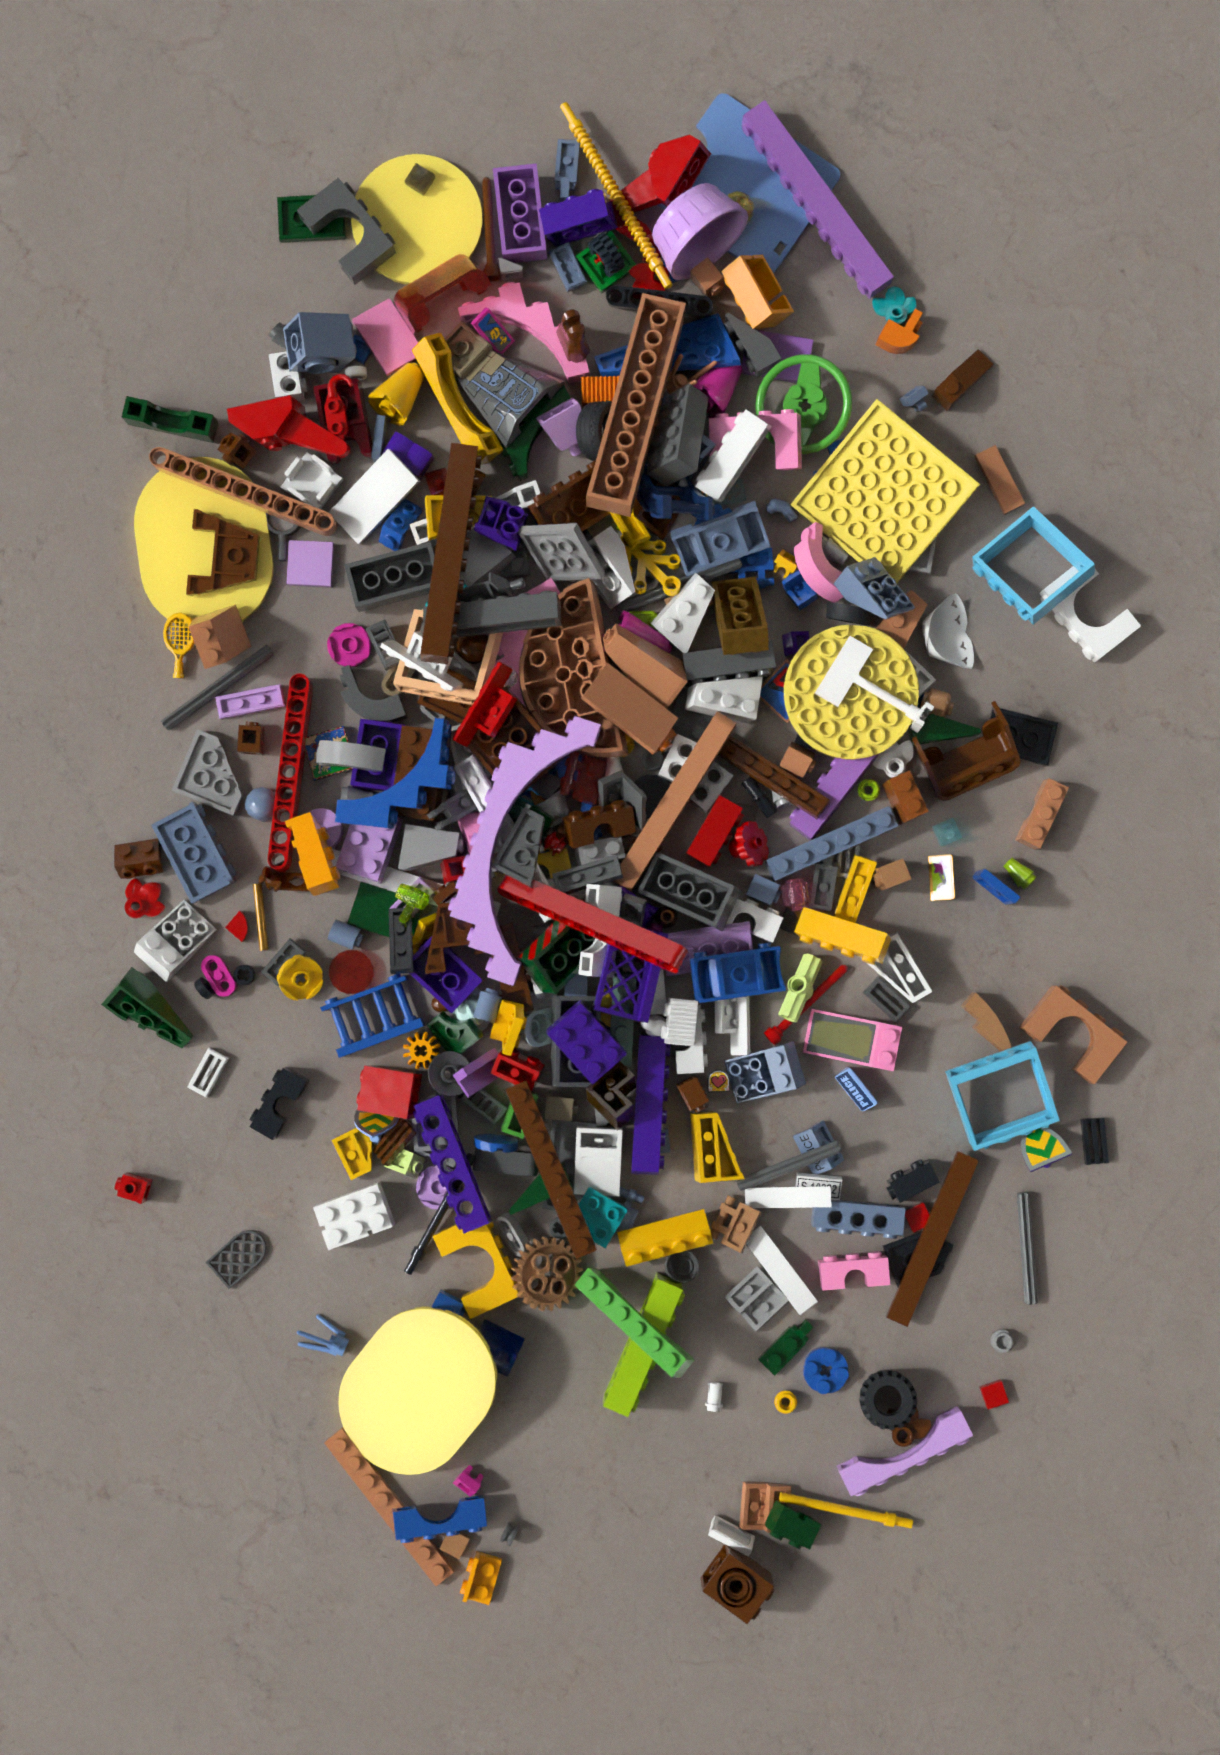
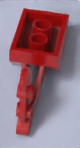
M690 134L660 143L658 148L654 149L650 155L649 169L621 190L625 200L628 201L627 206H631L630 211L635 213L662 203L668 207L678 196L691 189L708 161L711 152L700 140ZM613 205L618 226L616 230L634 241V237L631 236L632 231H628L629 226L625 225V221L622 220V216L616 210L617 205ZM637 219L640 222L639 227H643L642 232H646V237L649 238V242L655 248V253H658V258H660L661 253L654 244L651 230L645 223ZM645 257L642 258L643 262L648 263Z
M337 374L330 379L327 388L328 395L324 406L328 431L306 418L305 406L291 395L228 408V420L269 451L282 450V447L293 444L345 458L350 454V446L344 440L348 434V422L345 404L337 393L336 385L339 381L344 380L348 383L349 387H353V382L345 374Z

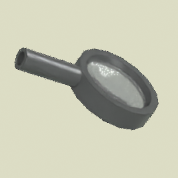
M290 504L281 505L280 512L288 511ZM266 513L268 529L278 536V561H287V536L297 532L300 526Z

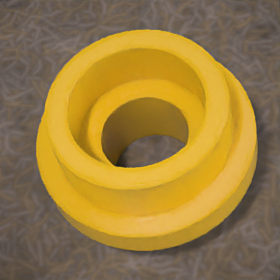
M783 1390L775 1396L774 1404L779 1412L788 1414L795 1410L797 1399L791 1391ZM788 1398L790 1400L789 1404L783 1405L781 1403L782 1399Z

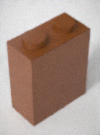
M910 770L882 784L900 825L929 812Z

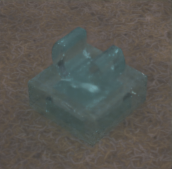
M950 818L932 827L940 847L962 838L954 818Z

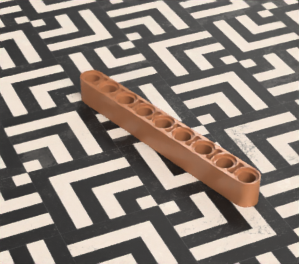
M162 447L152 449L149 454V460L152 465L162 473L323 536H331L337 530L335 519L324 510ZM160 456H166V460L162 464H157V459ZM179 465H187L184 471H177ZM201 472H207L205 479L198 480V475ZM221 480H228L224 488H218ZM248 488V493L245 496H239L240 489ZM262 496H269L267 503L259 504ZM290 504L288 511L280 512L281 505ZM303 512H310V517L307 520H300V515ZM330 520L331 524L328 528L320 527L322 521Z
M719 711L716 712L620 866L624 878L614 880V883L626 888L630 892L634 889L656 851H658L737 724L735 721Z

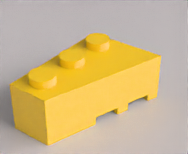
M712 1111L690 1113L695 1181L706 1183L744 1179L718 1113Z

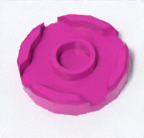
M344 623L337 626L330 634L327 641V649L331 658L338 665L357 667L369 658L372 642L367 631L361 626L354 623Z

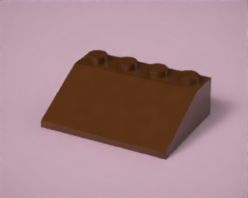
M505 687L503 689L507 693L517 698L516 695L510 690V688ZM517 698L516 703L495 738L478 729L467 747L489 773L493 775L495 768H499L502 759H499L502 746H507L509 742L534 751L535 746H532L536 733L540 734L543 728ZM567 755L542 771L528 784L522 793L553 770Z

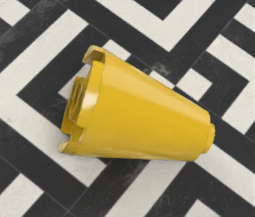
M417 363L405 364L368 396L370 398L368 402L378 415L391 418L390 423L394 425H404L408 419L425 377L420 365Z

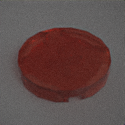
M346 950L339 953L332 960L329 967V977L332 984L339 991L346 994H357L364 991L371 984L374 977V967L365 953L357 950Z

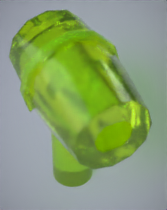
M401 883L395 897L406 903V906L398 920L406 924L414 908L425 909L429 903V894L420 888Z

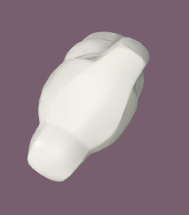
M654 1014L649 1017L648 1023H639L649 1036H661L662 1025H666V1019Z

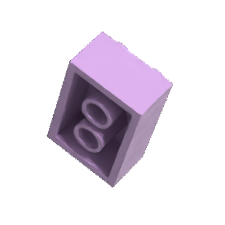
M398 817L397 823L394 824V829L350 824L336 864L337 869L382 884L403 820Z

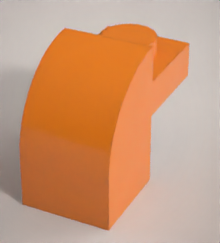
M915 309L905 327L888 319L875 345L893 354H902L911 350L920 337L917 335V332L923 323L920 320L923 312Z

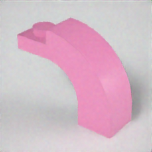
M815 522L803 530L801 534L802 541L794 547L796 564L806 583L818 595L830 602L836 603L843 598V595L833 583L842 572L834 568L826 559L822 549L823 525Z

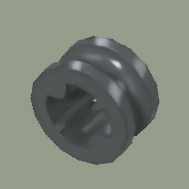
M559 1217L554 1218L549 1226L550 1234L555 1238L565 1237V1232L560 1233L553 1230L556 1227L554 1225L556 1222L561 1224Z
M508 1522L500 1542L506 1541L511 1546L519 1527H512L511 1523Z

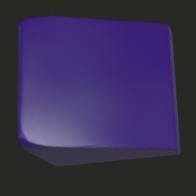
M792 631L783 634L784 655L794 656L810 639L809 631Z

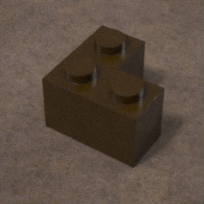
M619 1061L593 1085L590 1084L586 1088L587 1101L617 1131L635 1117L633 1104L626 1098L636 1088L635 1075Z

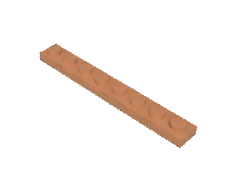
M342 1427L328 1438L324 1444L395 1534L392 1509L405 1506L372 1463L360 1453ZM422 1536L415 1537L413 1542L402 1543L435 1586H438L454 1573V1568L431 1539L424 1540Z

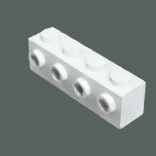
M745 410L744 413H739L734 421L735 427L731 432L728 431L721 441L723 445L719 451L716 450L711 455L708 468L706 470L703 469L696 479L698 481L696 487L708 496L713 497L717 502L722 503L772 427L748 410Z

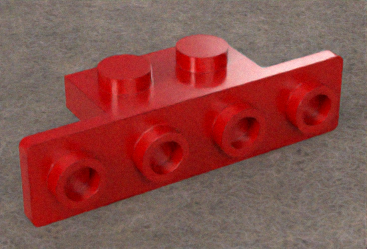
M500 661L493 668L491 675L481 688L479 695L469 708L461 725L457 728L453 737L455 742L467 747L478 729L495 738L517 701V698L502 689L513 672L512 668Z

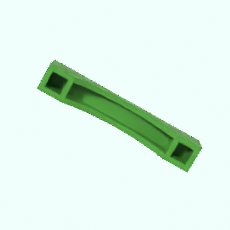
M588 1267L576 1282L575 1286L671 1377L681 1378L695 1361L679 1344L642 1316L623 1297L616 1286L598 1269Z

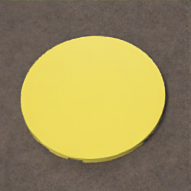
M410 154L390 159L374 169L366 177L356 193L355 198L357 200L361 199L368 208L366 212L370 217L374 215L382 225L380 229L383 233L386 234L388 232L395 241L394 248L396 254L375 269L376 272L392 279L394 282L406 285H429L443 281L466 265L479 244L483 222L480 199L468 177L446 160L425 154ZM351 218L353 236L356 245H358L362 240L364 227L357 220Z
M840 625L814 635L795 654L785 677L784 704L792 726L799 736L812 748L834 758L846 760L864 759L877 755L894 745L906 733L913 720L905 716V712L856 683L851 685L838 707L815 694L849 636L873 649L859 672L861 677L910 706L913 704L918 707L919 682L917 673L909 659L910 657L893 638L867 626Z

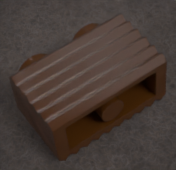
M693 1075L676 1084L689 1111L694 1110L697 1113L708 1107L706 1103L709 1101V1098L698 1077Z

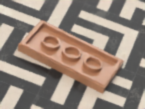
M609 663L604 665L581 697L582 700L652 754L656 752L678 720V717Z

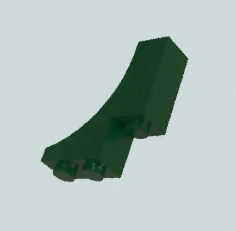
M565 385L561 387L552 399H549L546 395L542 397L518 424L519 426L523 425L519 428L521 433L507 449L503 443L501 444L503 456H508L511 464H508L513 477L518 476L520 481L528 478L529 454L535 440L543 430L536 418L570 399Z

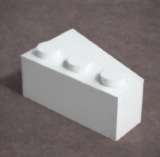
M896 932L890 936L891 942L883 963L867 964L908 1000L914 1003L931 993L932 989L900 935Z

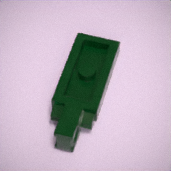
M805 1319L798 1327L795 1324L791 1327L789 1326L764 1351L758 1360L775 1376L809 1340L806 1335L813 1329L812 1324Z

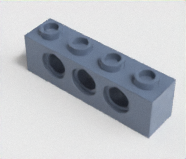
M831 1200L832 1207H812L811 1225L816 1227V1231L829 1232L830 1229H838V1233L852 1234V1231H859L862 1236L874 1237L875 1233L883 1234L884 1238L897 1239V1235L903 1236L905 1208L903 1206ZM833 1211L841 1213V1218L837 1222L830 1221L829 1217ZM856 1213L863 1214V1221L860 1224H853L852 1217ZM879 1215H884L886 1219L882 1226L875 1225V1218Z

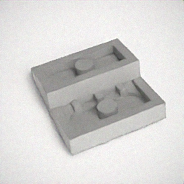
M758 1266L725 1296L728 1302L756 1332L789 1302L786 1296Z

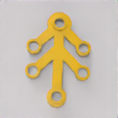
M621 535L620 539L625 546L631 575V556L633 555L638 560L637 576L634 581L635 593L644 594L646 592L647 583L645 576L647 569L663 585V591L666 595H677L681 589L680 580L675 576L667 577L655 564L667 565L670 569L675 570L680 567V557L676 554L663 555L666 551V543L663 540L646 541L630 548L626 546L628 543L624 536ZM657 546H662L663 548H662V549H657L656 547H657ZM641 550H653L656 555L644 554ZM637 585H643L644 587L638 588Z

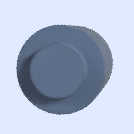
M336 919L329 932L328 940L353 950L355 947L359 948L364 935L361 934V929Z
M486 988L485 992L480 991L474 1018L495 1023L502 997L498 996L499 991Z

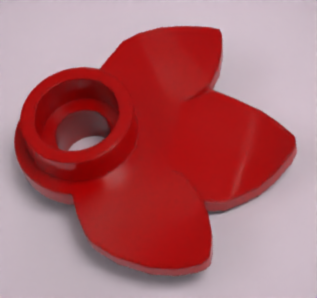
M639 263L629 269L630 275L636 279L632 287L665 291L661 281L655 280V272L651 271L649 264ZM663 266V269L669 277V272L667 268ZM635 294L632 297L641 299L642 295Z
M137 878L132 879L125 890L127 901L124 908L126 914L134 919L141 918L144 915L155 917L161 914L166 908L163 903L157 901L161 894V884L150 882L142 885ZM139 904L140 908L133 910L132 905Z

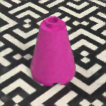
M741 365L711 368L697 379V384L693 385L709 397L706 411L709 415L707 417L715 418V414L725 413L743 371Z
M622 611L618 618L622 622L618 625L668 653L671 652L672 645L669 644L670 641L664 635L630 612Z

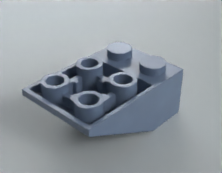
M876 557L847 566L833 583L847 601L885 620L915 609L909 597L901 590Z
M794 1041L758 1050L749 1055H741L724 1060L737 1104L794 1090L806 1084Z

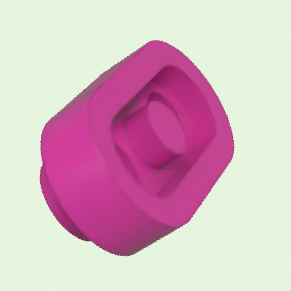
M216 955L205 957L201 963V970L214 992L222 997L232 995L236 990L237 983L223 959ZM213 962L218 966L215 971L210 967ZM224 981L229 983V988L226 990L222 987Z

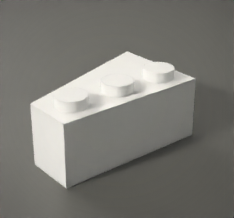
M695 573L680 589V592L655 617L651 624L680 651L687 653L715 590Z
M763 676L696 683L688 688L685 710L714 716L719 711L733 721L748 724L757 718Z

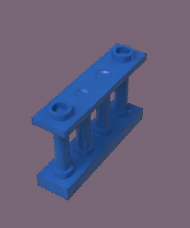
M401 974L388 977L389 982L338 1000V997L331 998L325 1001V1006L320 1007L321 1011L330 1009L342 1041L340 1043L341 1048L336 1049L339 1058L425 1026L423 1018L417 1019L416 1015L413 1016L401 982L407 981V976L401 977ZM391 986L395 990L405 1017L403 1019L404 1024L397 1027L395 1023L392 1024L380 991ZM369 994L373 995L384 1025L382 1027L383 1032L376 1035L370 1029L359 999ZM348 1002L352 1003L363 1033L361 1035L362 1040L357 1042L350 1039L338 1007Z

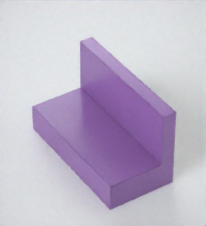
M495 1047L453 1075L467 1098L499 1078L491 1074L494 1066L492 1060L499 1054Z

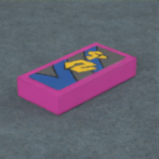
M485 307L471 322L477 332L492 345V350L503 354L515 342L489 308Z

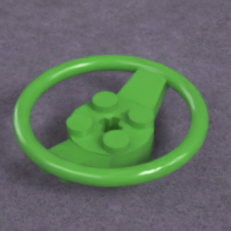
M803 354L782 360L766 374L759 386L755 407L756 415H759V411H764L766 392L773 379L786 368L801 364L797 385L791 386L783 401V410L794 409V413L801 415L802 454H810L825 449L843 433L852 411V394L846 377L835 364L820 356ZM820 367L829 371L840 385L843 394V411L837 426L826 438L807 445L814 428L826 419L829 412V400L821 390ZM805 401L811 404V408L807 409V412H804V409L801 408L802 403ZM768 432L766 438L775 445L772 434Z

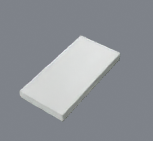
M387 449L328 513L333 516L357 544H362L419 484L420 480L391 449Z

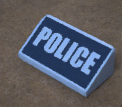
M846 1067L835 1076L836 1080L861 1111H865L878 1104V1101L850 1067Z

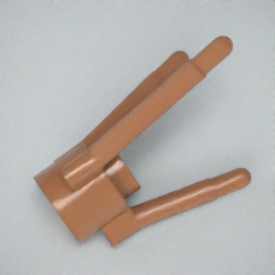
M679 354L669 374L666 385L667 392L671 394L689 383L691 385L697 384L696 379L714 367L717 361L711 362L687 380L682 374L675 375L683 358V355Z

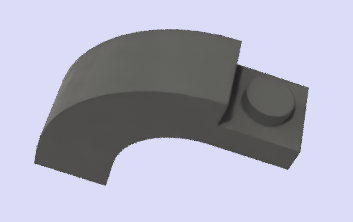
M349 665L341 668L343 674L339 675L343 687H348V689L340 693L346 704L360 717L388 723L408 718L398 694L382 700L369 699L361 693L352 668Z

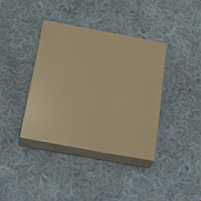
M462 321L445 338L452 354L453 372L462 380L493 349L488 341Z

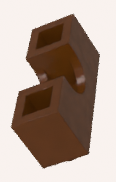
M622 800L613 801L611 805L604 807L593 806L590 810L584 812L573 811L569 813V816L562 817L565 841L573 849L593 844L594 831L597 826L606 823L607 832L615 838L636 832L633 807Z

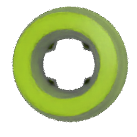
M1013 857L1003 866L1018 888L1021 886L1025 890L1037 878L1033 874L1034 871L1019 863Z

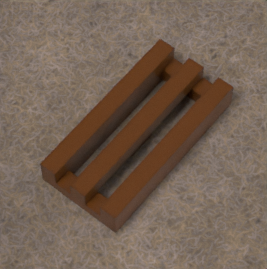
M400 1118L397 1124L388 1131L372 1151L377 1154L378 1159L382 1160L383 1165L389 1166L417 1132L406 1119Z

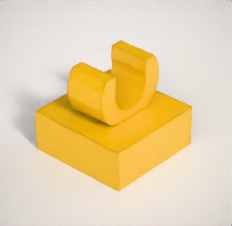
M782 549L774 561L777 564L774 566L773 571L776 573L779 567L785 568L786 573L783 578L786 579L798 567L795 556Z

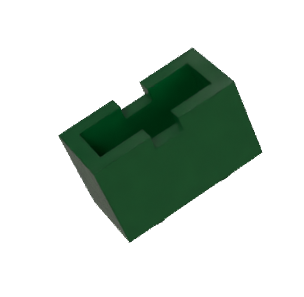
M777 1500L764 1526L771 1530L770 1535L782 1541L784 1537L789 1540L788 1543L793 1547L801 1549L803 1546L809 1550L822 1525L814 1518L800 1511L796 1512L791 1507Z

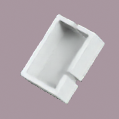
M381 1182L322 1202L313 1207L319 1226H325L322 1234L328 1250L367 1237L372 1232L375 1234L395 1225Z

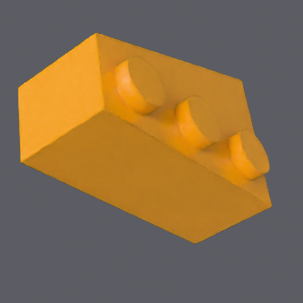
M311 812L286 820L287 828L293 832L294 841H292L294 848H297L300 858L299 865L307 889L313 896L339 888L337 880L340 879V874L337 867L333 866L332 860L335 859L331 846L328 847L327 844L329 834L326 827H322Z

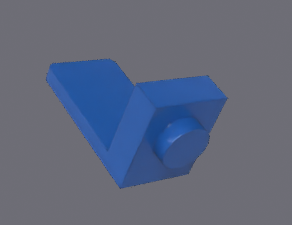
M404 499L383 524L378 542L394 551L400 550L410 524L417 520L422 514L423 509Z

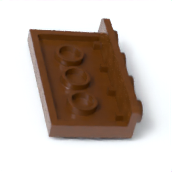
M596 460L587 464V470L583 473L578 470L568 476L570 481L565 484L560 481L550 487L552 492L547 495L542 492L532 498L534 503L528 507L538 525L577 523L580 530L584 531L610 514L607 511L587 507L586 495Z

